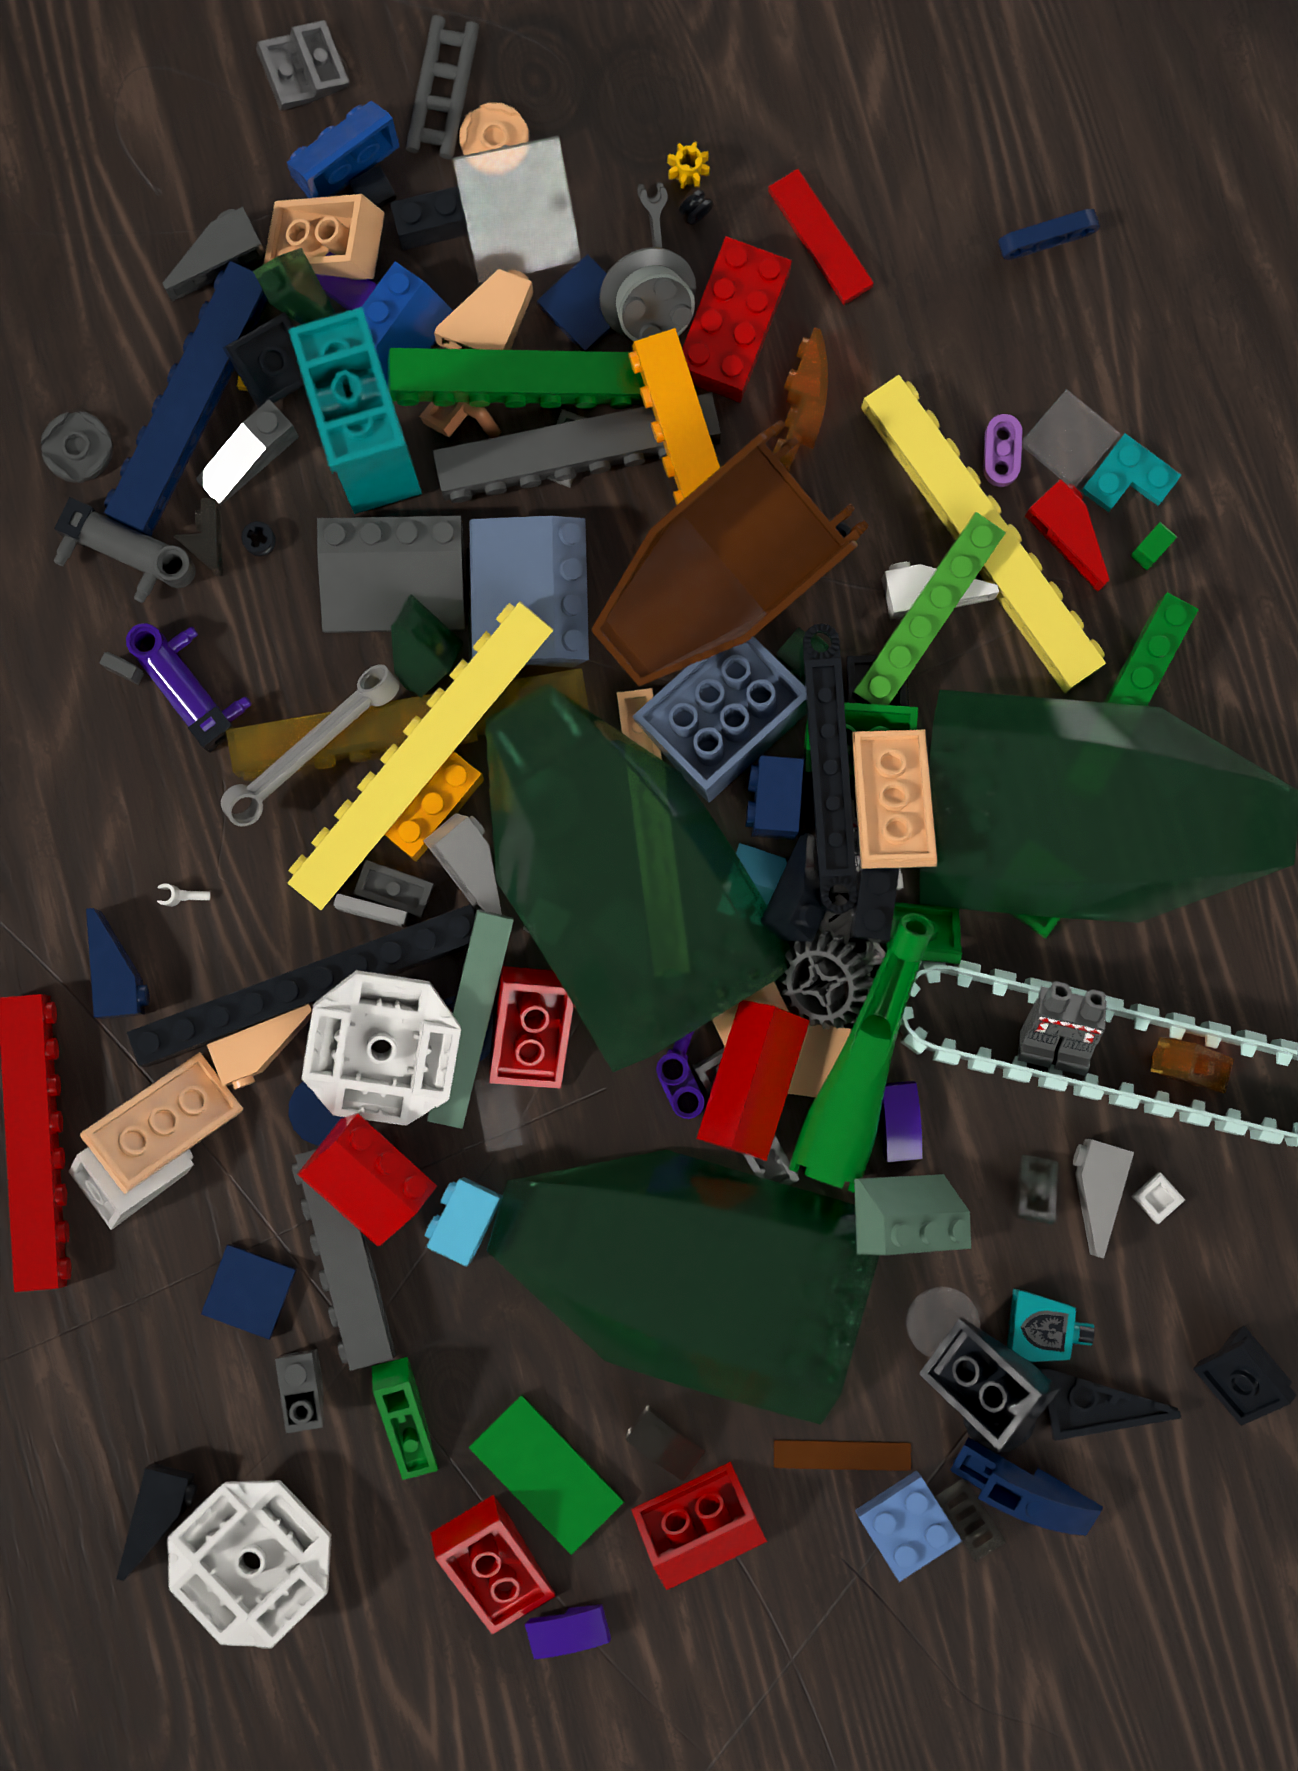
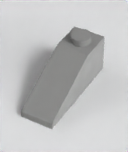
M455 813L423 841L476 911L482 910L502 915L489 844L482 836L485 830L473 816L468 817Z
M1085 1139L1084 1145L1079 1144L1077 1146L1073 1165L1077 1166L1075 1176L1090 1255L1104 1259L1134 1152L1092 1139Z

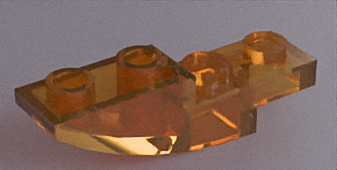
M815 327L810 338L803 337L796 356L802 360L798 370L791 368L784 389L789 390L787 403L795 406H791L785 421V426L790 428L785 440L778 439L773 454L780 450L781 446L788 439L794 437L798 439L799 443L779 460L788 472H790L800 444L814 449L826 405L828 389L826 347L821 330Z

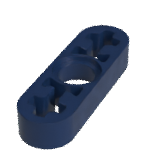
M1085 209L1010 232L998 240L1003 259L1011 260L1087 237L1098 231L1100 224L1095 210Z

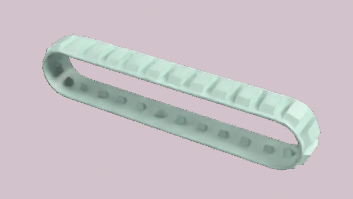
M963 960L960 961V964H954V966H946L945 963L921 961L919 972L916 976L917 979L919 976L926 974L928 982L935 983L940 982V973L957 976V985L968 988L971 980L993 985L992 994L1004 996L1007 989L1028 994V1003L1032 1004L1038 998L1041 986L1049 988L1052 985V982L1032 977L1025 979L1024 983L1016 982V973L999 969L990 970L989 975L980 973L981 965ZM915 982L910 993L912 997H915L921 989ZM1070 987L1073 994L1085 996L1086 992H1088ZM1105 996V1022L1110 1023L1113 1015L1134 1020V1029L1146 1031L1148 1025L1152 1024L1170 1029V1038L1181 1040L1184 1033L1205 1037V1046L1217 1049L1221 1041L1241 1046V1055L1253 1057L1255 1051L1258 1050L1276 1055V1064L1288 1066L1291 1059L1298 1061L1297 1042L1274 1039L1268 1044L1267 1035L1241 1030L1237 1031L1235 1035H1231V1026L1207 1021L1202 1022L1199 1027L1195 1026V1017L1173 1012L1167 1013L1165 1018L1159 1017L1158 1008L1134 1004L1131 1005L1130 1009L1123 1008L1124 1000ZM905 1007L899 1028L903 1034L900 1042L917 1055L921 1054L924 1050L933 1052L932 1060L958 1065L959 1059L968 1060L967 1069L993 1074L995 1068L1003 1069V1078L1027 1083L1030 1081L1031 1076L1039 1078V1087L1055 1091H1065L1067 1085L1074 1086L1073 1095L1101 1100L1103 1094L1109 1095V1104L1137 1109L1139 1103L1144 1104V1113L1173 1118L1174 1113L1179 1112L1181 1122L1209 1127L1210 1122L1215 1121V1130L1234 1135H1245L1248 1129L1250 1130V1139L1270 1144H1281L1284 1138L1287 1146H1298V1122L1293 1123L1292 1133L1278 1130L1276 1119L1264 1117L1261 1125L1241 1121V1111L1231 1108L1228 1109L1225 1116L1205 1112V1102L1193 1099L1190 1107L1169 1103V1093L1157 1091L1154 1099L1134 1094V1084L1122 1082L1119 1089L1116 1090L1099 1086L1098 1076L1087 1073L1083 1081L1063 1077L1062 1070L1054 1069L1053 1064H1051L1048 1072L1027 1068V1062L1018 1061V1056H1015L1012 1064L991 1059V1049L980 1047L977 1055L957 1051L956 1041L944 1038L941 1046L933 1045L925 1041L928 1032L920 1026L915 1031L909 1027L907 1020L914 1018L912 1007Z

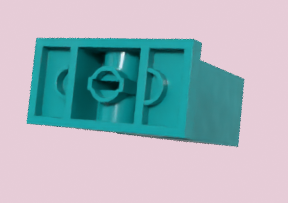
M361 307L289 329L332 473L337 472L354 514L422 494L363 308Z

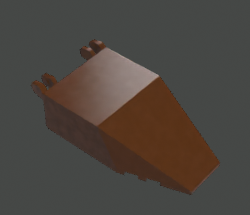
M782 420L758 434L649 530L591 628L592 633L638 686L749 641L858 546L856 543L857 539L868 528L869 525L865 520L858 522L843 537L835 527L852 515V512L855 510L853 505L850 503L829 521L779 460L799 443L796 437L788 439L775 454L766 446L765 443L770 438L777 436L783 430L785 424Z

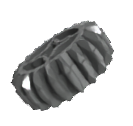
M825 931L821 935L816 933L812 942H795L794 947L788 949L785 954L787 959L782 961L779 966L784 973L780 975L778 981L787 985L782 990L781 995L790 996L791 998L787 1008H794L796 1006L800 1010L798 1016L802 1018L809 1016L810 1026H815L820 1022L823 1030L829 1029L833 1025L836 1028H842L847 1022L853 1023L856 1021L869 993V988H871L874 978L867 975L873 970L874 965H865L862 961L865 959L867 952H860L858 954L855 951L857 941H851L846 945L844 934H838L833 938L831 931ZM809 959L811 964L808 967L810 971V977L809 979H806L805 970L807 961ZM848 981L849 994L845 1003L843 997L845 994L844 983Z

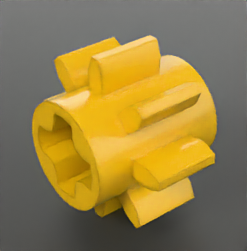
M693 142L691 146L684 147L681 143H678L677 154H668L667 163L673 166L669 170V179L677 177L681 182L682 189L686 185L694 184L697 188L700 187L701 175L709 176L710 167L704 164L708 161V151L701 153L697 148V142Z

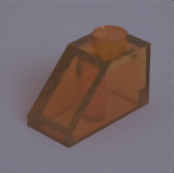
M1159 1036L1157 1047L1152 1056L1151 1072L1172 1080L1226 1094L1234 1058L1196 1043Z

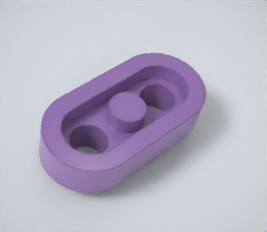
M1000 414L995 416L989 422L985 431L983 473L986 480L997 487H1005L1012 484L1021 468L1022 426L1012 415ZM1005 431L1009 438L1001 440L997 437V432ZM1003 465L1007 473L1004 475L998 474L995 471V466Z

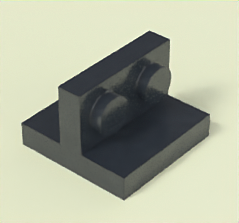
M1245 1326L1234 1330L1218 1352L1200 1360L1193 1368L1196 1374L1241 1426L1290 1405L1297 1396L1290 1387L1292 1381Z

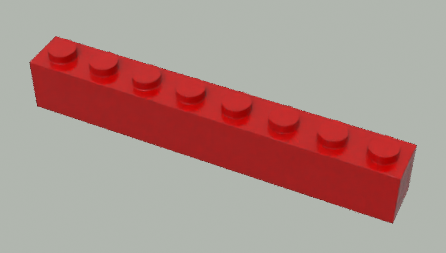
M43 994L0 997V1049L14 1292L59 1289L67 1286V1279H70L72 1274L71 1260L69 1257H65V1243L69 1241L70 1230L68 1221H63V1206L67 1204V1188L65 1184H61L60 1170L65 1167V1152L63 1147H59L58 1133L63 1131V1116L61 1111H57L56 1096L61 1094L60 1076L55 1074L54 1060H57L59 1057V1045L57 1038H53L52 1024L57 1021V1009L55 1002H51L50 996Z

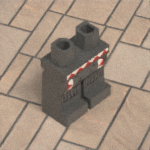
M1056 981L1049 988L1041 986L1038 998L1034 1002L1020 1031L1018 1061L1050 1068L1055 1050L1054 1069L1086 1076L1090 1068V1059L1105 1030V993L1090 990L1086 992L1085 996L1072 993V988L1068 984Z

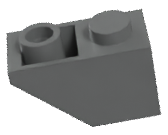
M318 1349L280 1355L275 1359L286 1434L323 1428V1380Z

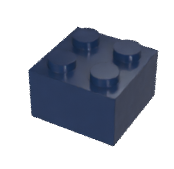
M760 756L757 765H751L748 792H754V801H748L745 827L752 828L751 837L795 839L799 832L804 759Z

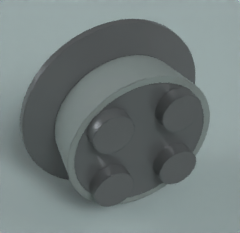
M659 247L639 249L617 261L606 274L600 290V308L609 326L617 333L633 341L676 328L679 336L687 328L694 314L696 280L687 261L674 251Z

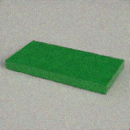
M523 1394L469 1446V1449L571 1555L624 1503L620 1495Z

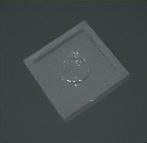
M1066 389L1022 440V447L1066 484L1070 483L1076 487L1118 439L1121 433Z

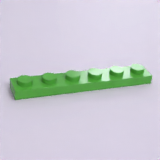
M975 512L854 689V694L869 704H890L1005 535V531L979 513Z

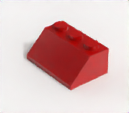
M358 1113L340 1119L297 1174L376 1246L382 1245L415 1216L437 1187L431 1179Z
M731 1461L631 1509L653 1568L666 1590L767 1542Z

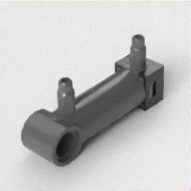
M69 497L54 527L63 537L54 559L56 564L64 566L76 544L83 547L88 546L144 572L134 599L138 602H145L157 579L164 581L170 587L184 588L195 577V565L187 553L180 547L163 543L100 514L93 507ZM172 561H182L183 565L178 573H167L168 565Z

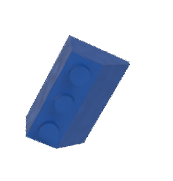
M369 101L364 106H356L348 113L345 120L337 126L327 127L320 133L315 142L308 147H300L291 155L290 160L286 163L292 178L308 198L334 196L349 185V180L368 171L400 147L393 118L373 101Z
M397 262L392 264L362 306L387 385L389 348L432 349L436 343L434 335L436 327L453 312L422 279Z

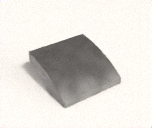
M325 20L292 27L290 35L258 41L257 53L280 111L327 97L349 85Z

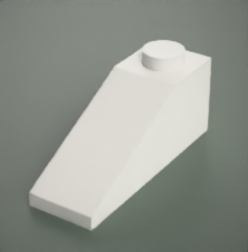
M900 562L889 566V570L885 571L882 577V583L890 620L905 616L936 568L921 564L910 566V562ZM974 579L956 607L994 600L999 593L998 585Z

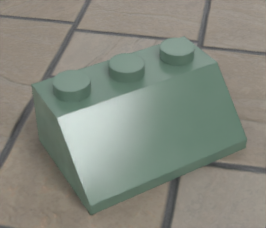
M944 1174L854 1179L857 1254L894 1255L971 1249L970 1211Z

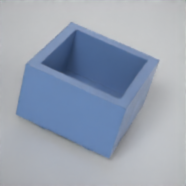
M917 1470L855 1510L899 1582L962 1542Z

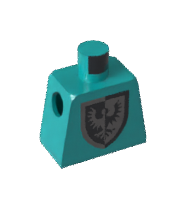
M1013 1288L1007 1347L1029 1362L1070 1360L1072 1344L1092 1346L1095 1332L1094 1324L1075 1322L1076 1307Z

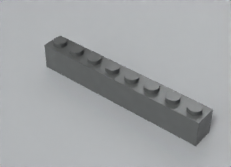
M711 392L697 395L713 447H715V444L720 443L721 431ZM644 406L433 450L444 501L451 499L453 503H460L472 499L474 494L486 492V495L493 496L506 492L508 487L518 485L521 488L536 487L542 483L541 480H546L555 475L556 481H563L575 478L576 473L590 470L591 474H599L609 471L613 465L625 463V466L632 467L645 463L647 458L659 456L662 459V457L667 456L663 442L657 443L652 431L651 422L656 421L652 407L646 409Z

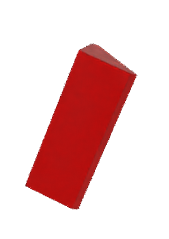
M740 999L696 1139L767 1161L809 1026V1020L776 1006Z

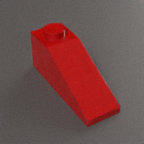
M1060 479L1029 508L1025 517L1084 579L1099 592L1110 579L1086 504L1082 501V494L1074 485L1066 484Z

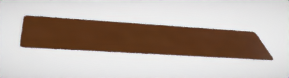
M775 1440L774 1468L910 1471L911 1443Z

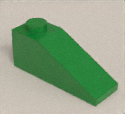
M408 1357L372 1366L373 1394L402 1480L438 1471L418 1387Z

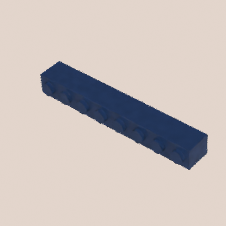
M231 261L226 270H221L217 275L214 283L215 292L210 302L205 301L202 305L198 317L200 322L195 332H190L187 335L183 345L184 354L179 364L175 363L171 367L167 377L169 384L164 394H159L152 406L153 416L148 426L144 425L140 429L136 438V445L138 446L132 458L128 457L124 461L120 471L122 478L117 488L111 489L105 499L104 507L106 510L104 513L109 518L150 537L235 369L223 347L255 329L274 291L268 278Z

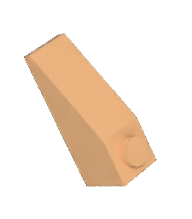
M305 1005L207 1044L222 1086L233 1084L236 1090L254 1083L255 1079L253 1076L262 1073L308 1023L312 1016L313 1005Z

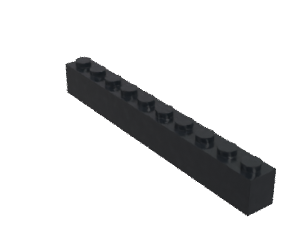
M469 904L128 1031L126 1033L138 1067L156 1065L305 1005H313L356 970L394 976L467 949L476 917L475 910Z

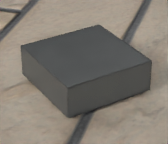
M104 652L99 662L108 671L139 685L144 676L143 671L136 665L110 652Z

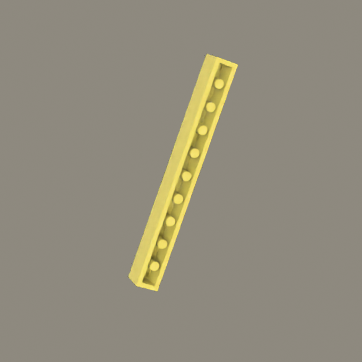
M897 375L864 398L861 407L862 411L955 541L975 512L1006 532L979 571V574L985 582L998 585L999 593L996 598L1064 693H1067L1106 664L1103 659L1105 657L1103 649L1094 639L1089 640L1082 630L1084 624L1075 611L1071 610L1069 612L1061 601L1063 595L1058 586L1052 581L1048 583L1041 573L1043 568L1038 558L1033 553L1028 554L1020 544L1022 538L1017 529L1012 524L1007 525L1002 519L999 504L991 495L986 496L979 486L981 482L976 472L971 467L966 468L959 459L960 452L958 447L950 438L945 439L938 429L940 425L936 416L929 409L925 411L918 401L919 394L912 383L909 381L904 382L901 376Z
M521 601L515 607L509 603L496 618L501 625L492 635L485 631L472 647L477 651L473 659L469 663L464 659L461 660L449 675L454 682L446 691L440 687L426 703L431 708L423 719L417 715L403 731L408 736L400 747L394 743L380 759L385 765L378 774L375 775L370 771L357 786L362 792L354 803L349 799L343 803L334 814L339 819L331 830L324 827L311 842L316 847L311 855L306 858L301 854L288 870L293 874L288 884L318 909L322 910L553 632L554 629Z

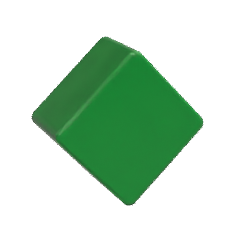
M1159 522L1130 556L1144 569L1148 570L1174 542L1177 536Z

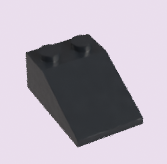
M963 1317L958 1319L919 1373L999 1451L1018 1445L1060 1390L1031 1362Z

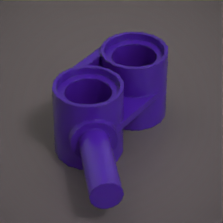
M687 1016L683 1018L672 1050L668 1049L667 1054L658 1061L656 1073L675 1114L684 1119H691L702 1112L704 1098L688 1065L687 1060L689 1056L686 1055L698 1021ZM675 1059L682 1064L683 1073L680 1078L676 1080L665 1078L662 1073V1065L667 1060ZM684 1092H691L698 1099V1107L692 1113H684L678 1108V1097Z

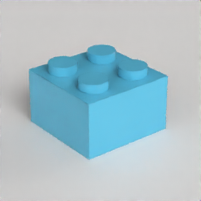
M465 1177L459 1179L457 1183L454 1181L450 1182L441 1200V1203L445 1204L446 1207L441 1216L437 1214L436 1217H433L425 1233V1237L430 1239L427 1248L467 1267L472 1263L503 1195Z

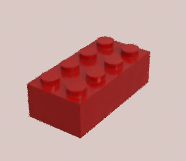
M725 237L682 348L694 386L741 403L790 276L792 260L730 237Z

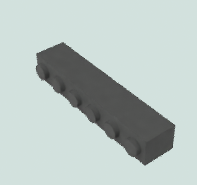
M315 1149L295 1155L297 1163L292 1164V1171L296 1184L303 1185L306 1198L301 1199V1206L306 1221L312 1220L315 1234L310 1235V1241L314 1255H321L324 1267L323 1270L319 1271L321 1285L324 1292L330 1291L333 1302L332 1306H328V1311L333 1328L339 1327L342 1341L337 1343L339 1356L342 1363H348L349 1369L352 1371L392 1360L397 1354L366 1236L297 1175L316 1151Z

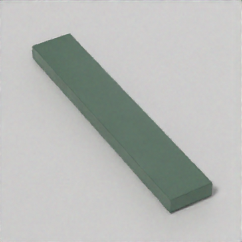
M477 910L452 1012L461 1026L450 1096L448 1101L428 1112V1122L463 1129L513 924L512 917Z

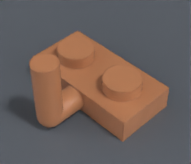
M431 402L419 416L425 425L447 437L453 434L467 415L478 421L488 438H496L501 433L485 407H473L469 405V402H455L454 405L447 407L435 406Z

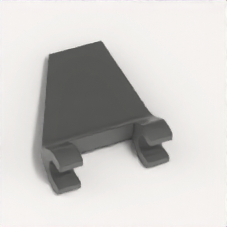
M657 182V194L654 197H647L646 188H644L643 184H639L637 193L642 204L649 211L653 247L662 248L660 214L667 202V191L661 182Z

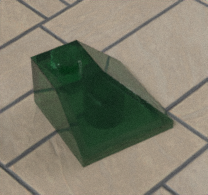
M412 594L406 598L391 626L394 674L407 690L414 691L422 698L450 671L463 644L450 629Z

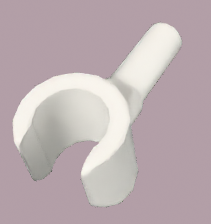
M166 883L158 886L159 889L171 890V898L168 901H157L162 905L172 907L179 904L180 901L210 900V891L180 890L178 887Z

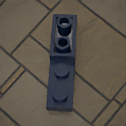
M969 1437L950 1468V1471L982 1489L978 1499L1015 1518L1049 1530L1086 1536L1103 1509V1506L1043 1470L1037 1468L1035 1473L1031 1475Z

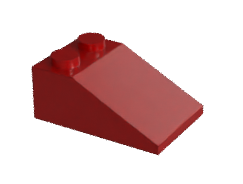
M502 966L495 996L489 1083L561 1089L576 993L571 972Z
M494 1495L430 1533L435 1559L492 1635L555 1597L552 1587L518 1529Z

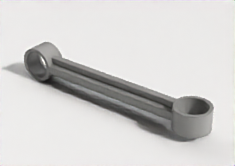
M375 665L366 670L358 680L357 691L250 785H234L226 790L221 798V808L230 821L241 827L255 823L262 814L263 800L371 705L381 706L393 699L399 690V681L385 665ZM245 797L252 798L250 806L244 812L232 813V808L238 800Z

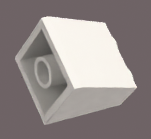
M89 1147L77 1154L69 1173L110 1230H112L186 1175L194 1164L191 1161L193 1159L190 1150H187L126 1194L122 1192Z

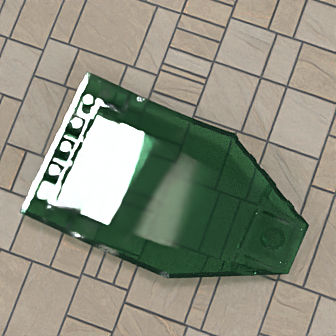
M548 683L484 719L488 749L487 764H489L490 810L493 824L492 840L496 869L495 880L547 960L612 1072L655 1055L777 980L790 967L785 954L791 947L788 942L782 941L760 922L767 907L766 903L721 829L679 771Z
M939 689L932 729L929 762L937 863L936 866L920 867V905L1055 918L1139 923L1294 865L1298 833V790L1161 707Z
M666 1149L507 1180L486 1250L604 1361L700 1392L819 1425L823 1423L841 1396L880 1256L857 1254L855 1204Z

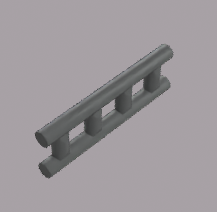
M434 15L431 20L405 149L411 153H418L421 142L440 145V157L453 159L480 26L475 22H466L464 33L444 29L445 18ZM441 44L461 47L458 66L437 62ZM434 76L455 80L451 98L430 95ZM427 109L448 113L444 131L424 128Z

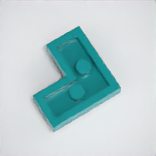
M1125 433L1080 492L1107 512H1110L1130 485L1159 506L1182 475Z

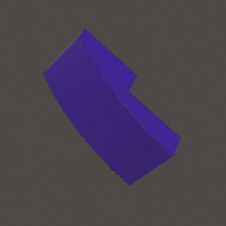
M915 1081L886 1083L880 1119L883 1122V1157L887 1162L922 1159V1127L917 1083Z
M602 1604L568 1608L562 1615L534 1617L525 1623L534 1659L571 1654L611 1641Z

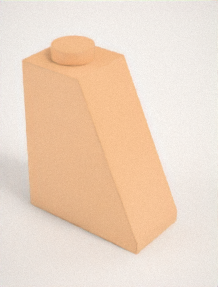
M498 269L436 327L434 335L437 345L448 349L510 350L533 295L532 281L528 280L529 278L519 271L509 270V272Z

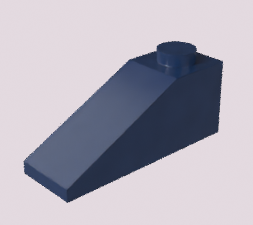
M95 908L86 909L94 1018L106 1019L145 1015V1006H149L150 1003L148 986L143 985L142 977L102 911Z

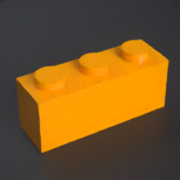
M453 751L385 833V836L417 862L428 849L423 840L461 809L484 781L482 773Z

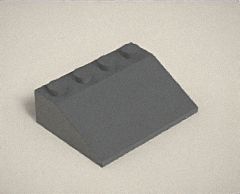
M461 516L317 518V555L323 633L465 631L464 524Z

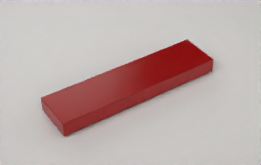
M796 169L768 187L769 194L843 305L873 288L874 282L799 169Z

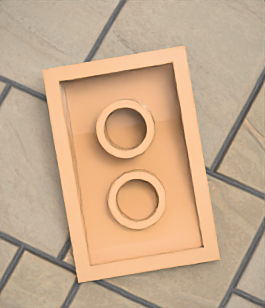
M363 194L275 201L263 267L267 270L308 276L311 273L356 280L374 279L385 212ZM328 251L334 254L333 256H325Z

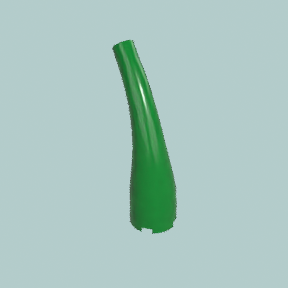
M915 913L906 914L902 917L851 1032L808 1111L788 1170L798 1173L800 1165L805 1166L804 1175L841 1189L844 1182L848 1181L850 1182L848 1191L855 1193L854 1179L863 1178L877 1136L888 1072L904 1010L922 957L934 931L931 921L926 917Z

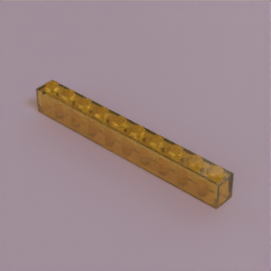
M582 668L512 680L460 744L475 742L478 740V735L491 733L492 738H501L512 735L513 729L527 727L528 732H535L547 729L548 723L562 721V725L568 726L584 722L583 717L590 716ZM433 694L389 701L381 706L371 705L303 766L314 764L316 769L336 766V760L350 758L352 763L364 762L372 759L371 754L386 752L393 743L400 747L408 737L403 733L404 729L416 715L423 719L431 708L426 703ZM331 712L226 730L233 773L238 777H243L244 781H254Z

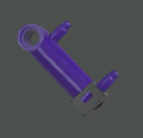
M142 623L132 627L126 637V646L129 652L134 655L186 723L188 729L200 745L210 753L235 734L237 730L231 722L251 706L250 700L244 696L221 711L177 654L198 636L197 631L193 627H189L170 641H167L166 637L153 625ZM154 637V647L148 652H141L140 644L143 639Z

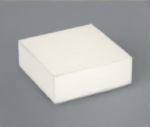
M1161 1172L1156 1173L1132 1195V1198L1156 1224L1163 1221L1185 1201Z

